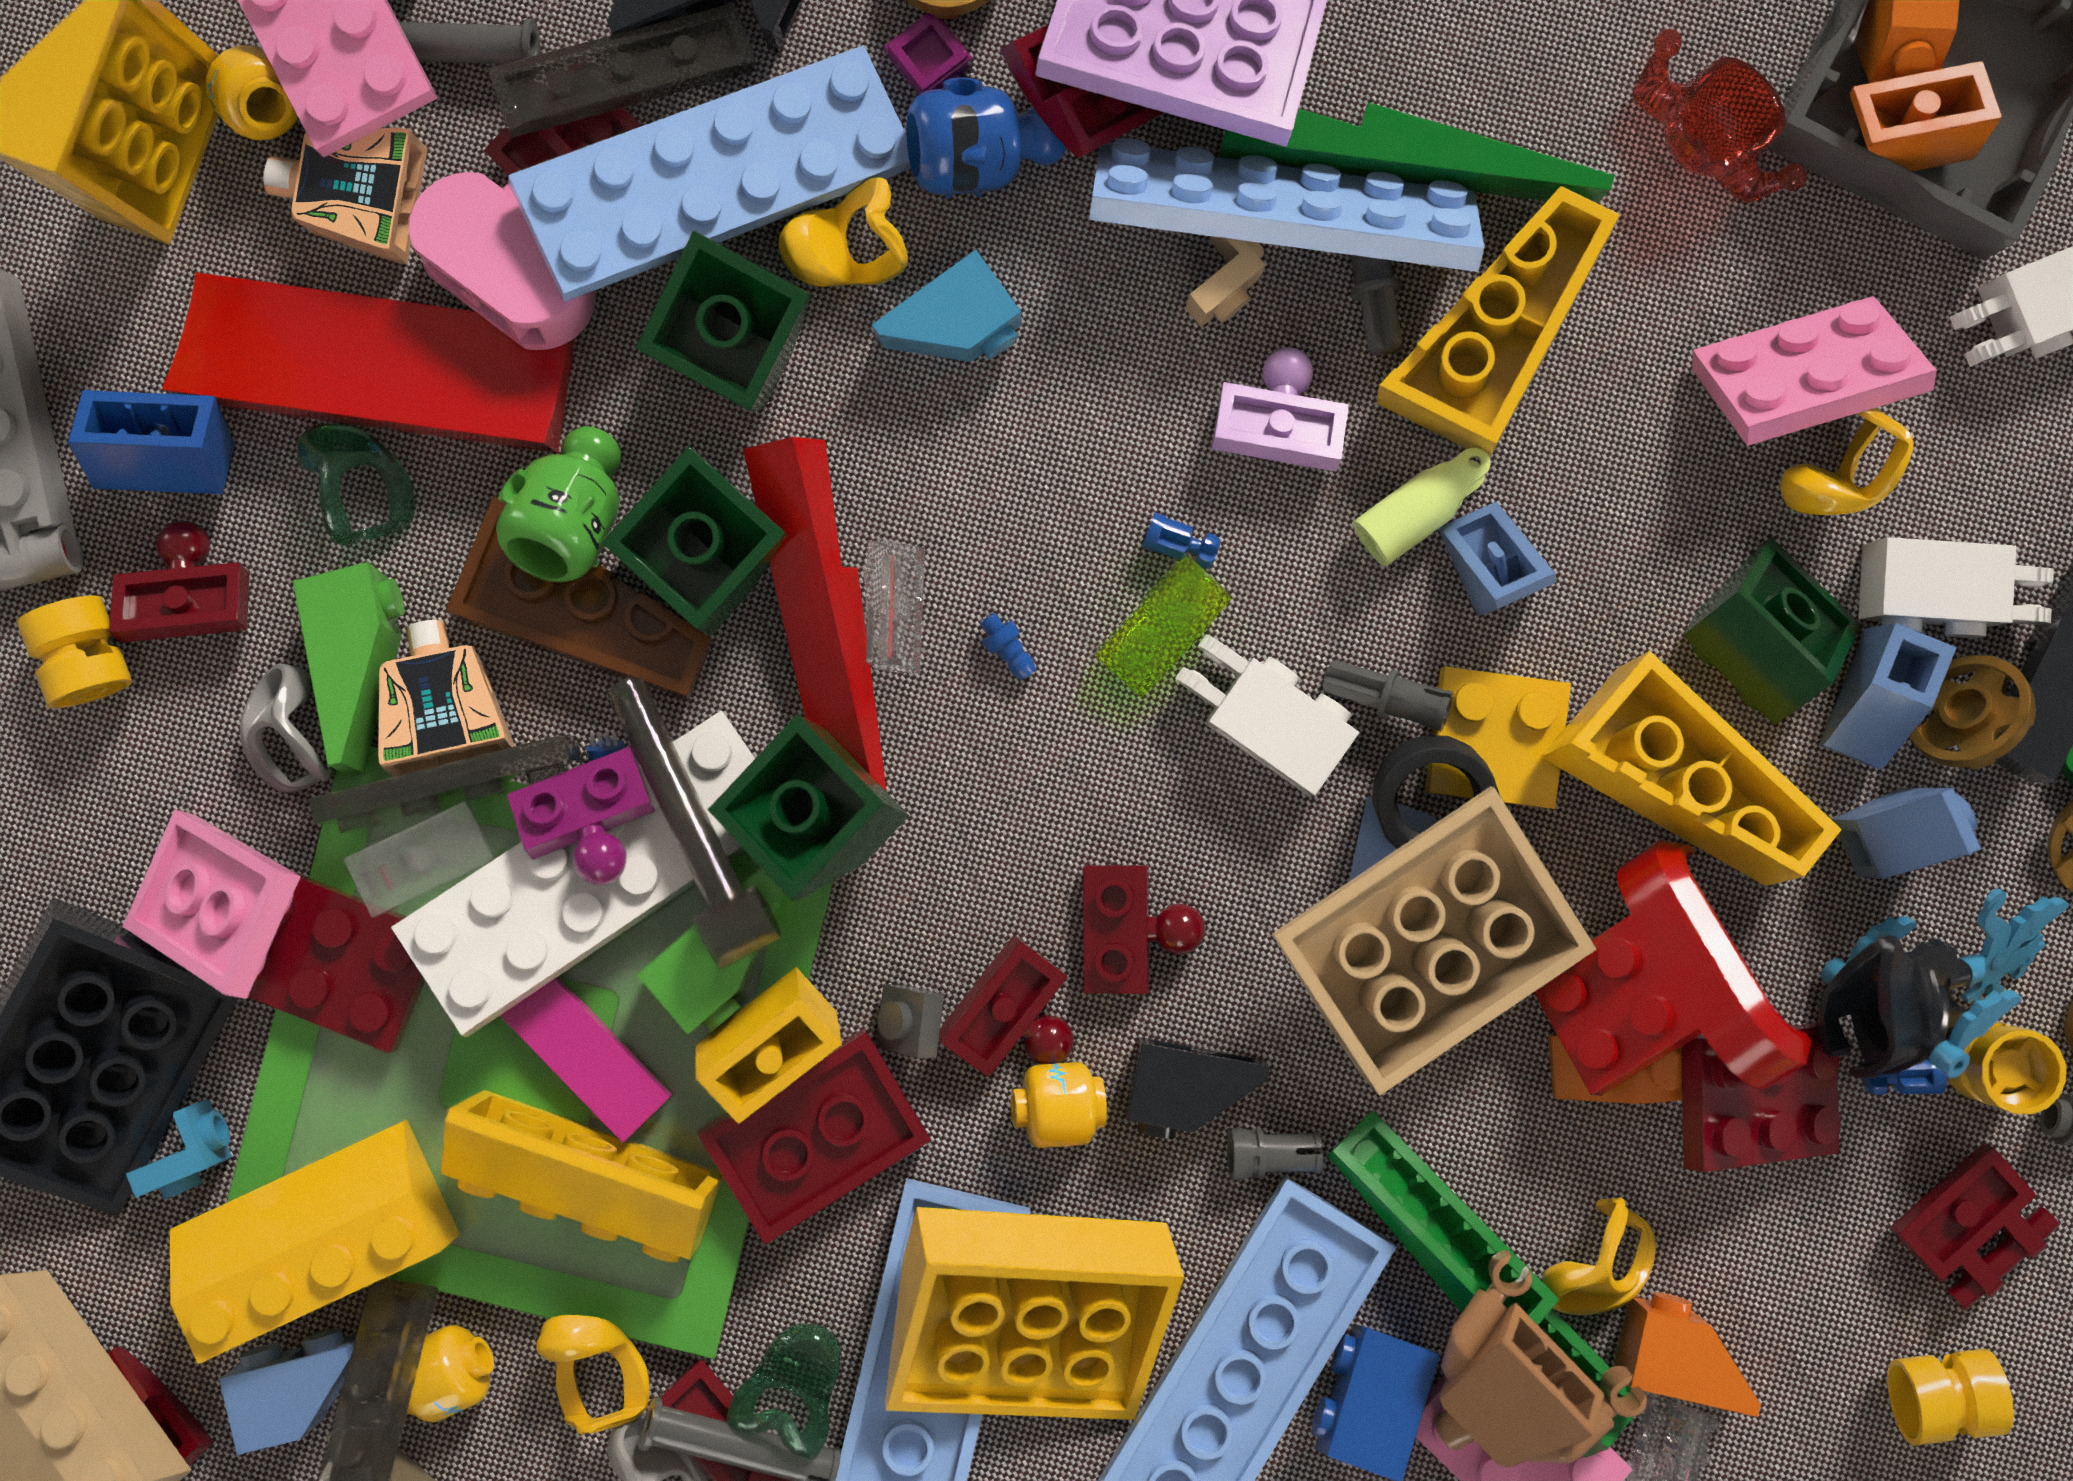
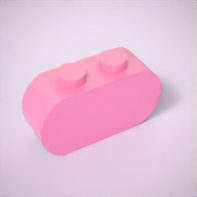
M464 172L449 175L434 182L418 197L410 214L409 236L415 252L421 257L424 268L431 279L525 349L547 350L556 348L571 341L584 330L595 309L596 290L563 302L509 184H506L502 189L482 173Z

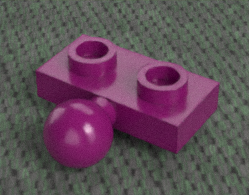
M630 746L507 794L524 850L533 860L579 842L573 855L574 867L584 881L593 885H607L614 882L622 875L627 864V853L623 844L613 835L605 833V831L655 812L638 760Z

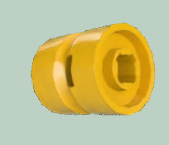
M80 596L50 603L20 616L16 621L28 655L31 658L42 660L43 664L35 674L48 708H65L95 701L117 693L133 683L120 647L108 645L107 640L112 636L109 633L110 618L101 596Z
M1996 1022L1983 1036L1975 1038L1964 1050L1970 1057V1062L1965 1071L1956 1078L1947 1077L1948 1082L1955 1090L1967 1098L2013 1114L2032 1115L2047 1109L2059 1098L2066 1083V1063L2061 1050L2049 1037L2033 1030Z
M1976 1349L1946 1354L1942 1362L1932 1355L1900 1358L1890 1362L1887 1373V1386L1893 1416L1903 1437L1912 1446L1953 1441L1957 1432L1961 1435L1968 1434L1974 1439L2010 1433L2014 1418L2012 1394L2000 1362L1989 1350Z

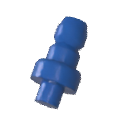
M993 612L980 622V625L988 634L981 640L982 644L988 652H997L1003 661L1008 662V669L1015 677L1024 680L1036 671L1032 657L1029 653L1023 652V645L1017 638L1020 632L1012 619L1002 623L996 613Z

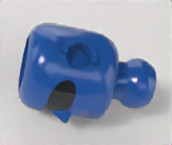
M967 77L947 79L943 82V89L922 92L915 97L908 108L906 139L912 175L916 183L923 190L936 195H945V198H951L953 194L972 193L976 197L982 198V192L1003 189L1009 185L1018 174L1021 160L1030 159L1039 165H1051L1060 160L1066 150V147L1048 128L1033 106L1026 112L1017 113L1014 103L1006 92L994 87L982 86V82L978 79Z

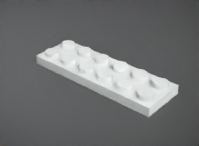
M722 710L639 764L655 812L605 831V833L616 837L623 844L627 853L625 870L614 882L607 885H593L584 881L578 875L574 867L573 855L579 842L533 860L524 850L522 842H520L391 927L462 1036L469 1037L745 851L707 810L755 759Z

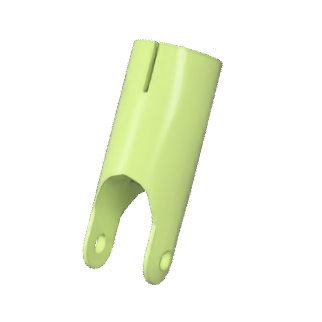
M1477 447L1469 448L1449 462L1440 463L1425 469L1352 522L1354 530L1374 559L1384 567L1388 566L1454 518L1456 511L1462 505L1463 499L1483 484L1485 474L1489 471L1491 465L1488 454L1483 449ZM1474 457L1478 458L1480 460V464L1476 461L1469 459Z

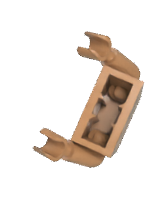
M1507 1250L1500 1251L1491 1258L1488 1272L1492 1280L1491 1285L1486 1292L1478 1289L1451 1328L1441 1362V1368L1446 1376V1381L1439 1399L1445 1410L1436 1417V1430L1442 1441L1453 1450H1460L1476 1441L1501 1466L1511 1467L1525 1461L1569 1464L1578 1460L1614 1427L1612 1418L1617 1414L1624 1417H1635L1641 1414L1646 1408L1647 1397L1640 1386L1634 1387L1623 1397H1617L1621 1388L1628 1385L1633 1377L1624 1366L1609 1368L1602 1375L1599 1389L1517 1303L1506 1309L1502 1304L1507 1296L1516 1297L1524 1294L1532 1283V1274L1529 1267L1526 1266L1516 1281L1510 1283L1501 1281L1499 1273L1502 1267L1508 1263L1511 1254Z

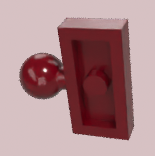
M186 520L174 521L160 531L157 537L156 548L161 560L169 566L168 569L113 574L109 633L120 643L247 630L250 573L240 562L201 566L210 553V540L205 530L196 523Z
M1084 865V993L1148 994L1149 942H1158L1163 949L1172 954H1188L1196 950L1204 939V920L1195 908L1186 904H1173L1162 910L1158 916H1149V865Z
M1013 935L941 1026L939 1032L940 1043L987 1077L992 1075L1021 1037H1023L1027 1055L1034 1062L1040 1065L1062 1063L1070 1055L1074 1045V1036L1070 1026L1057 1016H1037L1068 976L1016 935Z

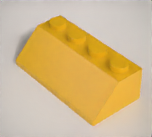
M482 1090L449 1108L445 1119L441 1174L458 1179L457 1187L468 1194L483 1198H494L496 1193L520 1201L519 1209L534 1217L553 1220L556 1219L558 1214L581 1222L580 1230L592 1237L606 1241H616L618 1236H622L642 1243V1252L661 1261L678 1262L680 1257L690 1260L701 1245L723 1181L720 1171L628 1139L622 1143L614 1134L487 1090Z
M403 1120L170 1229V1305L197 1364L205 1362L442 1251L460 1236L408 1120Z

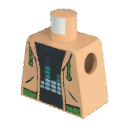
M380 128L323 157L314 149L307 133H305L300 161L274 156L268 158L264 169V188L268 195L293 199L291 207L292 219L309 232L372 255L408 265L411 248L409 219L412 208L420 196L428 148L410 129Z
M425 620L409 625L406 628L411 656L386 661L381 664L379 669L378 756L380 765L397 780L515 755V745L482 660L473 647L463 645L449 648L446 626L443 621Z

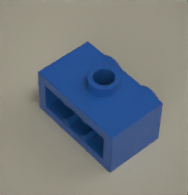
M82 390L68 440L93 489L223 494L235 445L215 396Z
M1353 1324L1350 1335H1343L1333 1353L1331 1371L1338 1374L1330 1399L1326 1397L1321 1398L1313 1417L1311 1434L1318 1437L1314 1449L1327 1457L1390 1480L1403 1481L1440 1354L1370 1328Z

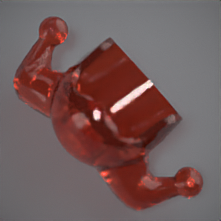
M1674 29L1660 31L1653 44L1654 52L1635 84L1633 97L1637 105L1645 112L1664 124L1666 144L1676 162L1684 169L1696 175L1714 177L1728 193L1739 201L1746 203L1754 202L1783 188L1789 191H1796L1801 188L1807 181V171L1802 164L1793 162L1786 165L1781 171H1763L1757 166V157L1766 151L1782 134L1786 125L1785 109L1778 93L1769 81L1752 65L1738 58L1725 56L1699 72L1688 83L1674 82L1669 77V59L1679 52L1683 42L1682 36Z

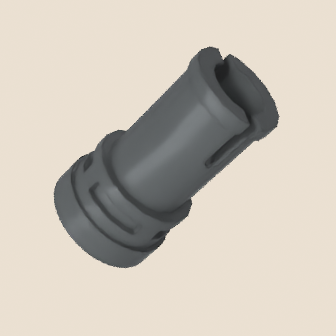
M1229 1128L1227 1135V1163L1230 1179L1264 1178L1265 1173L1312 1172L1320 1174L1323 1167V1154H1296V1151H1316L1317 1148H1323L1320 1132L1264 1134L1261 1129L1244 1130L1243 1128Z

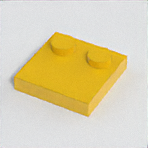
M1446 666L1440 668L1438 688L1452 691L1454 696L1443 730L1440 732L1433 729L1432 735L1450 736L1470 745L1487 763L1504 803L1555 809L1560 768L1542 759L1541 756L1566 728L1571 683ZM1428 764L1425 785L1426 793L1473 799L1474 792L1470 780L1459 769L1448 764Z

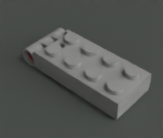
M0 269V591L79 573L83 568V555L75 534L20 279Z

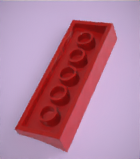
M196 272L183 333L161 390L169 394L215 396L218 405L222 407L559 453L575 338L556 348L528 350L475 311Z

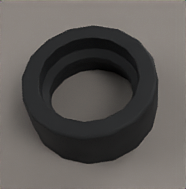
M1423 735L1401 743L1384 758L1373 780L1372 803L1384 836L1396 849L1421 834V832L1412 829L1401 818L1397 807L1398 791L1404 779L1415 769L1431 763L1448 764L1459 769L1470 780L1474 792L1473 798L1490 786L1494 787L1500 795L1494 776L1487 763L1470 745L1450 736Z

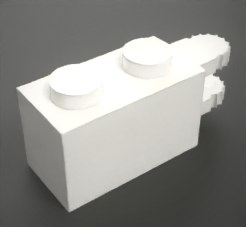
M2073 246L2005 273L1977 288L1983 302L1949 317L1954 330L1960 328L1968 329L1984 322L1988 317L1994 327L1998 340H1987L1973 346L1971 351L1965 353L1970 367L2003 353L2007 358L2031 348L2034 358L2037 359L2073 344V338L2070 333L2073 331Z
M1887 537L1862 545L1858 620L1882 621L1881 625L1898 623L1922 633L1923 624L1945 625L1944 636L1957 638L1986 637L1987 627L2004 624L2051 623V608L2034 604L2013 605L2014 584H2019L2022 587H2042L2047 584H2053L2054 569L2015 565L2016 546Z
M1206 634L1198 645L1204 652V655L1214 663L1224 666L1237 675V677L1224 694L1195 670L1183 667L1175 679L1180 684L1214 707L1205 724L1307 796H1315L1360 733L1347 724L1352 714L1342 705L1320 693L1316 700H1313L1296 688L1295 684L1300 679L1299 676L1274 658L1268 657L1263 664L1255 658L1247 661L1223 643Z

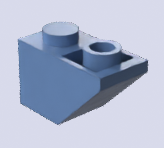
M1898 623L1866 628L1819 746L1875 769H1883L1933 708L1957 647Z
M1898 788L1831 819L1842 829L1838 836L1857 877L1885 879L1965 856L1981 849L1973 832L1977 828L1974 812L1967 801L1955 793L1954 788Z
M332 1328L302 1339L303 1347L281 1352L280 1344L272 1343L242 1353L240 1355L241 1363L219 1378L237 1455L301 1440L325 1417L369 1344L367 1332L343 1336L342 1328Z

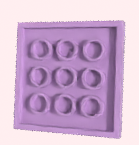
M1057 0L1038 57L1035 76L1287 147L1327 0Z

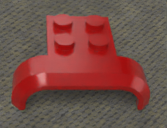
M1659 840L1620 866L1617 870V882L1631 915L1591 940L1597 950L1534 991L1536 998L1590 1095H1604L1703 1034L1723 1063L1743 1082L1756 1089L1764 1090L1807 1064L1811 1046L1809 1036L1805 1032H1800L1790 1026L1775 1010L1764 994L1688 867L1686 859L1695 853L1690 845Z

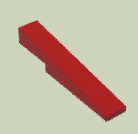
M792 436L743 449L756 507L787 534L769 564L805 718L826 729L887 792L858 567H842L826 442L822 439Z

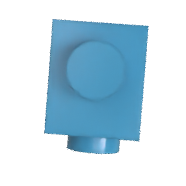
M208 1099L173 1112L175 1123L186 1149L126 1173L135 1198L158 1188L164 1200L203 1184L198 1172L232 1157L228 1148L230 1143L228 1125L221 1113L213 1110Z

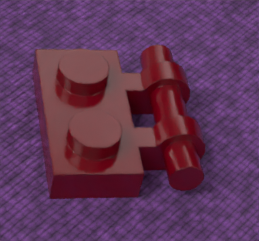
M1982 1143L1889 1229L1930 1275L1938 1280L1944 1281L1957 1268L1960 1269L1963 1276L1946 1290V1293L1954 1303L1964 1311H1967L1982 1296L1990 1299L2004 1287L2001 1279L2025 1257L2029 1260L2036 1258L2047 1247L2044 1240L2060 1226V1223L2042 1206H2039L2026 1219L2019 1214L2037 1194L1994 1147ZM2001 1229L2005 1238L1981 1258L1976 1251Z

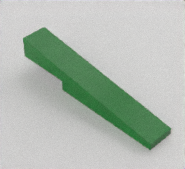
M1369 102L1358 122V126L1298 108L1287 147L1226 130L1218 157L1238 160L1248 155H1259L1272 159L1277 165L1298 168L1314 163L1325 164L1336 168L1343 174L1365 177L1373 172H1386L1400 177L1404 182L1430 185V183L1438 180H1446L1458 183L1467 190L1478 193L1546 202L1562 186L1598 204L1611 190L1615 177L1614 174Z
M1373 1110L1327 1155L1461 1313L1478 1289L1486 1292L1491 1285L1492 1280L1488 1269L1491 1258L1496 1253L1507 1250L1511 1254L1508 1263L1502 1267L1499 1273V1279L1503 1282L1510 1283L1516 1281L1521 1271L1526 1267L1496 1234ZM1531 1271L1532 1283L1529 1289L1524 1294L1516 1297L1507 1296L1502 1304L1508 1309L1517 1303L1600 1389L1602 1375L1610 1367L1552 1309L1560 1299ZM1628 1385L1624 1386L1618 1392L1617 1397L1627 1395L1631 1388ZM1619 1414L1613 1417L1614 1427L1583 1456L1586 1458L1609 1449L1633 1417H1624Z

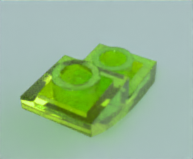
M1185 554L1143 596L1141 604L1097 648L1095 656L1142 698L1216 619L1232 600V595L1189 555Z

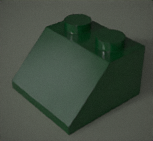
M693 231L635 349L749 411L764 410L793 354L811 294L704 235Z
M688 446L602 541V544L697 630L712 636L755 588L787 534L696 451Z
M1770 537L1705 601L1695 614L1683 636L1691 643L1693 651L1704 663L1717 668L1736 687L1739 696L1749 707L1761 711L1776 725L1833 684L1861 624Z
M798 714L707 809L779 888L795 902L864 864L910 816L826 729Z

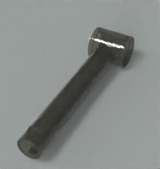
M634 677L619 682L608 691L607 695L625 733L629 737L632 749L707 907V910L694 916V921L710 956L717 966L723 969L781 939L780 927L758 887L753 885L745 890L742 889L668 730L661 721L659 711L643 678Z

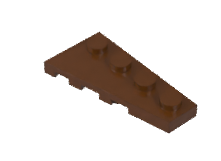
M493 495L450 598L446 612L451 617L690 701L712 645L710 637L644 593L637 592L616 578L612 572L600 564L595 568L591 567L579 579L568 582L546 581L519 569L507 558L498 544L496 524L505 504L497 496Z

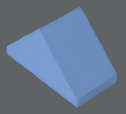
M1497 501L1439 528L1441 537L1478 617L1557 583L1555 572Z

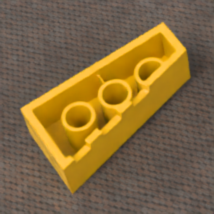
M1651 651L1618 667L1541 756L1542 759L1764 886L1804 877L1842 830Z

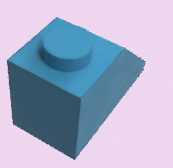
M974 250L874 322L872 327L877 340L885 349L972 362L983 353L988 359H992L1009 348L1019 337L1015 330L1022 326L1021 310L978 251Z

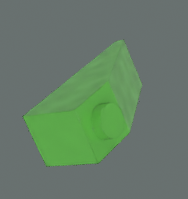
M369 562L293 581L327 764L350 777L364 774L379 720V669L384 662L396 659L401 641L397 617L403 616L405 611L403 597L396 581L389 579Z
M762 868L758 869L637 974V977L687 1035L702 1024L710 1032H713L740 1008V1005L733 997L746 987L785 895Z

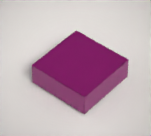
M930 13L925 14L884 46L886 56L917 95L933 89H942L945 80L957 78L973 65L971 55L946 23L940 18H935V15Z

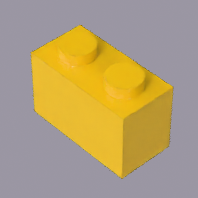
M795 967L695 1045L696 1080L739 1124L842 1045L837 1011L802 972Z

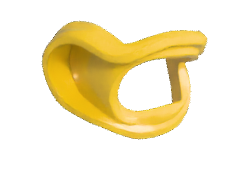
M881 177L869 179L851 190L836 207L805 211L791 219L779 235L780 255L789 271L802 282L820 287L851 284L878 285L898 276L907 266L908 254L902 236L885 218V213L891 205V190L887 180ZM867 206L865 209L867 222L870 228L884 241L889 250L877 259L862 264L855 262L849 252L847 228L853 215L862 207Z
M1877 407L1857 413L1865 418L1851 441L1838 471L1831 472L1808 463L1788 468L1780 482V489L1785 503L1796 512L1811 515L1850 514L1866 510L1878 504L1893 491L1908 466L1913 452V439L1910 432L1900 423L1883 414ZM1881 427L1896 436L1897 440L1876 478L1868 486L1858 487L1854 484V476L1859 458Z
M1622 1197L1599 1199L1596 1202L1595 1207L1602 1213L1610 1216L1596 1265L1563 1261L1543 1272L1542 1282L1560 1299L1553 1307L1556 1311L1571 1315H1593L1610 1311L1631 1301L1645 1286L1655 1259V1235L1651 1226L1643 1218L1628 1210L1626 1201ZM1626 1225L1639 1231L1641 1237L1628 1274L1623 1279L1617 1281L1614 1280L1612 1275L1613 1262Z
M583 1315L555 1316L543 1324L536 1343L537 1352L544 1359L557 1363V1395L564 1413V1420L569 1426L576 1428V1431L581 1435L596 1433L629 1423L637 1419L645 1411L650 1396L647 1367L637 1348L618 1326L602 1318ZM606 1351L618 1361L622 1370L624 1406L620 1411L599 1418H592L587 1414L582 1402L575 1375V1362L578 1359Z

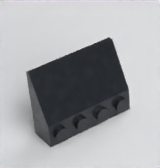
M53 897L0 992V1177L119 1216L132 1192L126 1173L147 1165L173 1118V1112L177 1111L238 997L224 995L122 927V925Z

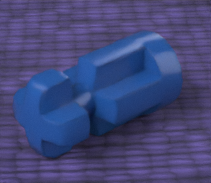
M1154 512L1142 548L1153 552L1156 551L1178 560H1182L1188 552L1196 555V566L1209 569L1213 565L1220 547V539L1216 535L1207 533L1202 541L1193 538V527Z
M1925 1060L1921 1064L1901 1072L1879 1075L1878 1078H1862V1083L1865 1091L1875 1095H1885L1888 1084H1892L1895 1092H1900L1901 1094H1942L1946 1089L1947 1076L1928 1060Z

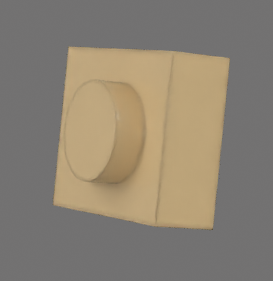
M1210 236V241L1228 263L1189 295L1185 309L1200 327L1204 326L1215 316L1221 323H1224L1251 299L1246 290L1259 280L1265 267L1264 262L1260 259L1264 255L1260 243Z

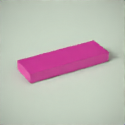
M559 976L500 1015L622 1143L673 1095Z

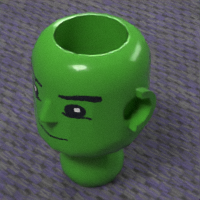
M590 426L574 429L565 437L561 446V454H550L532 461L525 470L522 468L518 469L505 483L498 497L505 506L496 524L497 539L507 558L519 569L546 581L568 582L579 579L591 567L595 568L598 566L599 561H597V558L605 547L602 541L610 534L619 513L620 498L611 477L621 465V451L618 443L612 436L601 429Z

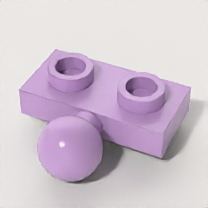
M1280 348L1267 358L1263 367V380L1269 390L1223 382L1212 450L1337 472L1342 459L1349 404L1299 396L1309 387L1312 381V363L1309 357L1297 348Z

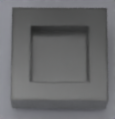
M883 984L881 1007L878 1014L876 1048L914 1058H936L944 994L906 985Z

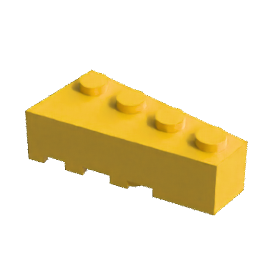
M1560 186L1509 242L1493 264L1466 289L1461 299L1437 325H1434L1417 343L1416 348L1397 369L1394 368L1379 385L1376 403L1466 449L1475 447L1483 449L1490 458L1606 245L1620 214Z

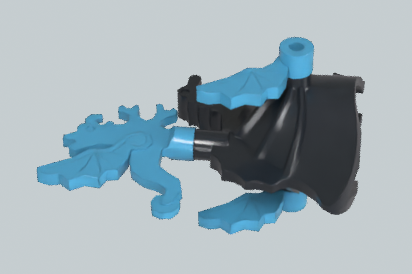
M1998 888L1991 891L1985 898L1983 908L1978 914L1977 925L1986 933L1982 950L1979 954H1969L1957 958L1956 948L1948 943L1944 944L1939 939L1932 942L1922 941L1912 951L1905 952L1900 939L1917 925V922L1910 917L1901 916L1895 920L1889 916L1880 925L1871 926L1867 934L1856 942L1847 963L1842 959L1835 958L1829 961L1821 972L1822 981L1828 984L1822 995L1818 1013V1033L1823 1048L1822 1052L1828 1057L1849 1055L1851 1045L1844 1036L1839 1018L1851 1015L1856 1039L1866 1062L1865 1064L1850 1068L1848 1073L1853 1077L1878 1078L1879 1075L1904 1071L1921 1064L1925 1060H1928L1947 1077H1958L1965 1071L1970 1062L1969 1055L1964 1052L1966 1047L1975 1038L1983 1036L2003 1015L2021 1002L2022 997L2013 990L2004 991L2005 987L2000 984L2001 978L2006 973H2009L2015 980L2023 976L2027 966L2035 959V955L2045 947L2046 943L2042 941L2044 935L2040 931L2069 907V903L2060 897L2047 899L2042 896L2033 905H2025L2020 914L2013 917L2008 924L2001 917L1995 916L1997 910L2001 909L2004 905L2007 893ZM1971 985L1961 996L1967 1003H1973L1969 1011H1966L1951 1000L1952 989ZM1984 991V993L1988 996L1985 999L1980 1000L1981 995Z

